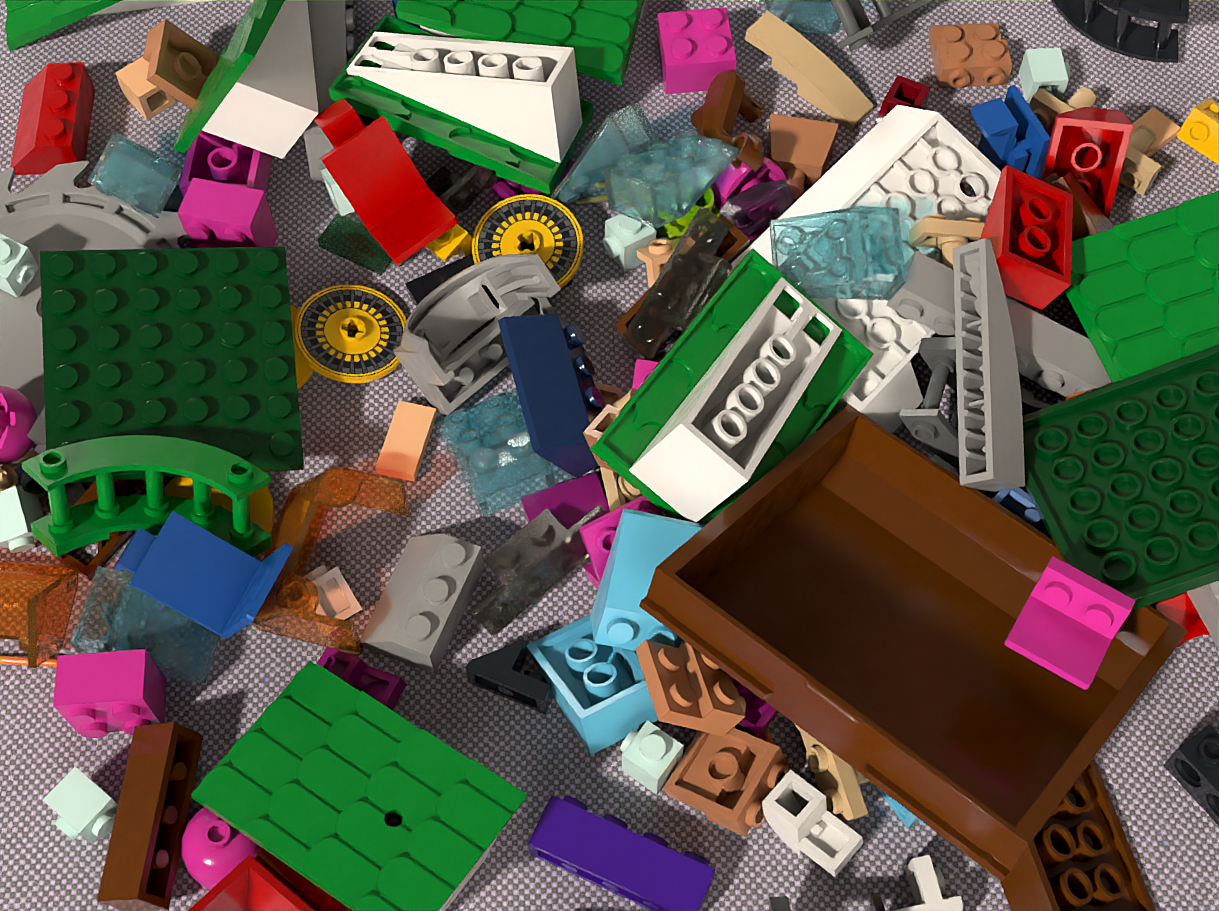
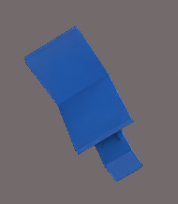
M1016 85L1008 87L1004 101L999 97L973 106L970 114L982 132L977 149L1001 172L1006 165H1009L1041 180L1051 136L1046 132Z
M172 511L157 537L139 528L131 537L112 570L118 574L124 569L133 573L134 575L128 585L219 636L228 639L253 622L293 550V546L285 543L260 562Z

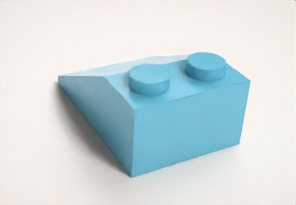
M623 508L590 614L594 643L636 651L635 649L647 639L676 648L680 647L682 638L639 607L641 600L647 596L656 567L705 526L704 524Z
M590 614L527 645L528 653L541 676L547 680V684L551 685L552 695L571 729L590 755L626 738L634 728L639 731L647 720L652 724L659 721L638 656L633 650L594 643Z

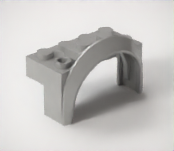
M505 254L486 259L468 267L442 283L416 306L406 321L401 345L393 353L432 407L436 408L437 413L449 415L509 365L498 320L511 316L557 314L546 297H552L561 288L538 254ZM482 285H486L496 301L499 303L498 309L495 307V305L483 289ZM494 318V320L489 325H487L483 330H481L472 339L465 343L455 353L450 354L465 338H467L470 334H472L475 330L484 325L486 322Z

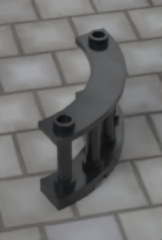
M1051 0L1056 10L1074 29L1092 42L1108 50L1139 60L1178 63V29H1171L1172 23L1187 24L1189 0ZM1101 4L1118 11L1117 15L1106 9ZM1131 17L1158 22L1157 28L1131 22Z

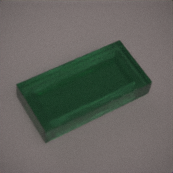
M338 213L318 238L320 248L381 276L392 262V259L364 225Z

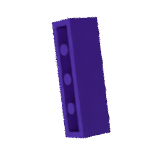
M551 795L528 842L530 855L651 911L701 910L713 883L716 870L709 867L710 862L705 857L691 851H685L684 855L668 848L669 843L655 834L645 832L641 836L627 829L628 824L613 815L604 814L602 818L588 812L587 805L576 798L564 796L562 800Z

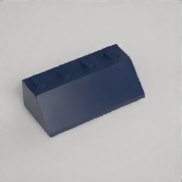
M559 314L511 316L498 320L533 452L576 478L598 467V464L583 432L601 413L605 403L593 381L592 376L595 374V369L585 354L583 347L585 336L576 323H569Z

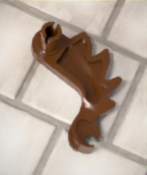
M732 69L719 73L712 80L704 104L691 115V124L698 130L686 137L683 143L696 152L688 160V164L696 171L708 168L715 173L726 160H729L737 169L741 167L740 163L742 161L753 171H757L763 163L764 150L759 137L746 132L731 137L738 113L747 122L752 123L762 114L756 108L759 110L764 109L761 102H758L744 91L745 79Z

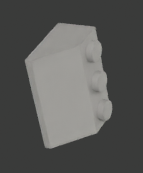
M444 533L410 537L358 642L359 646L435 674L485 568L482 548Z

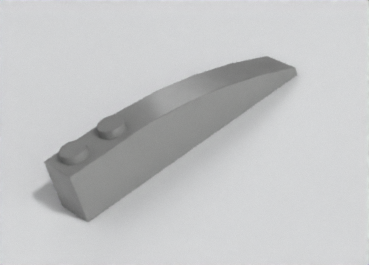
M984 238L953 248L960 485L996 492L1025 486L1023 416L1018 362L1010 315L991 240Z

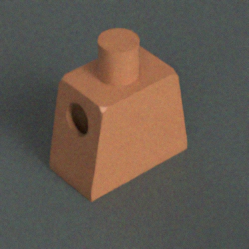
M771 114L767 139L768 158L775 162L786 175V182L783 180L782 186L785 197L789 199L800 198L803 195L804 188L810 189L825 174L834 151L838 123Z

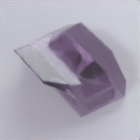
M782 180L757 183L727 199L719 213L745 234L751 242L762 235L793 205L790 186Z

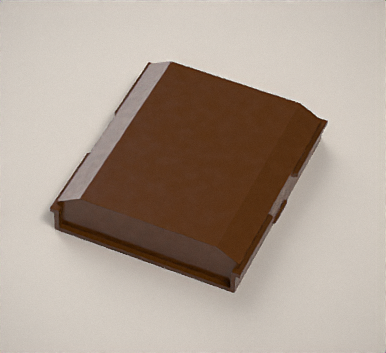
M849 404L661 562L655 569L647 596L641 600L639 607L759 698L782 713L1002 882L1187 632L1186 629L1150 605L1131 611L1113 637L1099 669L1087 690L1076 686L1008 648L1005 645V641L1052 556L1063 561L1053 541L992 498L985 496L975 488L960 485V478Z

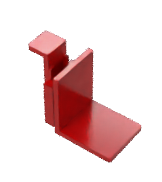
M342 98L313 119L334 148L320 158L369 233L396 265L458 224L459 221L456 216L428 188L383 115L365 127L353 107Z
M263 848L256 852V858L248 855L188 910L352 911Z

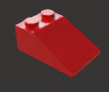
M1009 165L1002 169L980 240L984 238L991 240L1005 295L1043 310L1071 285L1073 195Z

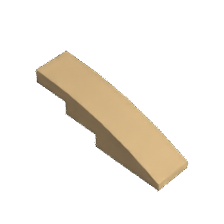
M767 11L746 30L745 40L772 57L771 68L798 85L797 95L842 125L853 130L873 110L874 105L837 65L798 31L770 11Z

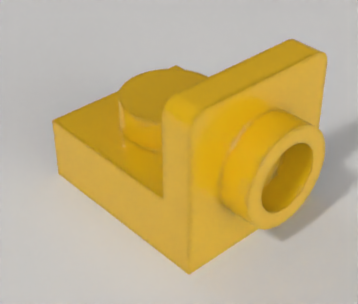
M457 224L430 242L425 248L443 262H447L452 256L455 257L457 254L462 257L472 254V238L469 232Z

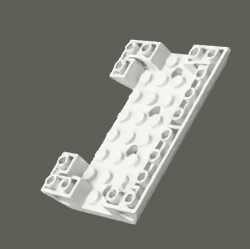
M897 105L715 278L704 291L712 297L745 255L754 248L873 353V356L831 410V413L835 416L849 404L893 434L903 423L899 417L900 410L916 409L924 401L910 360L918 352L921 339L932 338L936 332L915 320L901 316L897 311L886 305L901 268L915 251L942 264V250L939 248L909 246V230L923 217L931 214H941L949 220L979 218L985 223L1001 171L939 112ZM960 183L969 184L975 191V197L965 195L960 188ZM866 276L878 278L882 283L883 290L877 292L869 288L866 283ZM1005 295L1006 297H1008V298H1010V299H1012V300H1014V301H1017V299L1012 298V297H1010V296H1008V295Z

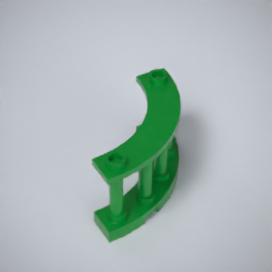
M127 435L104 437L65 445L56 449L46 450L22 462V469L48 492L51 514L31 523L32 534L57 558L82 546L110 539L109 533L129 530H135L136 532L139 528H142L150 534L157 536L172 511L253 558L272 547L271 535L250 521L249 495L271 483V477L252 463L220 448L174 437ZM145 471L147 495L115 497L113 472ZM162 472L192 478L194 500L164 496ZM95 475L98 499L68 507L65 484ZM210 486L232 498L233 512L211 503Z

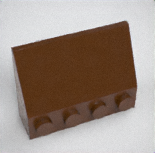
M1093 758L1003 882L1000 881L1011 911H1156Z

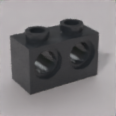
M1209 724L1181 746L1163 766L1219 826V733Z

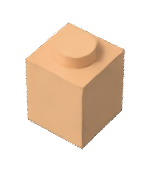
M142 56L115 74L124 97L148 121L174 105L176 100L146 80L149 62L143 59Z

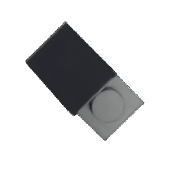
M524 640L472 659L466 666L468 681L472 685L543 714H546L552 702L551 685L547 684V680L532 671L520 673L528 655L527 644Z

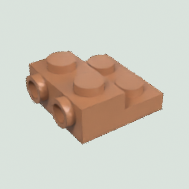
M165 19L150 29L147 34L143 59L149 62L146 80L192 109L204 83L216 67L220 55Z
M998 23L930 26L928 38L938 88L1007 85L1013 65L1007 39L1001 38Z
M646 639L635 649L659 721L724 736L745 718L746 702L734 686L731 679L732 676L687 642L676 648Z
M732 728L724 736L698 730L663 789L669 797L704 812L709 821L746 837L751 827L759 828L764 822L765 816L762 801L789 772L788 762L779 746L736 728Z

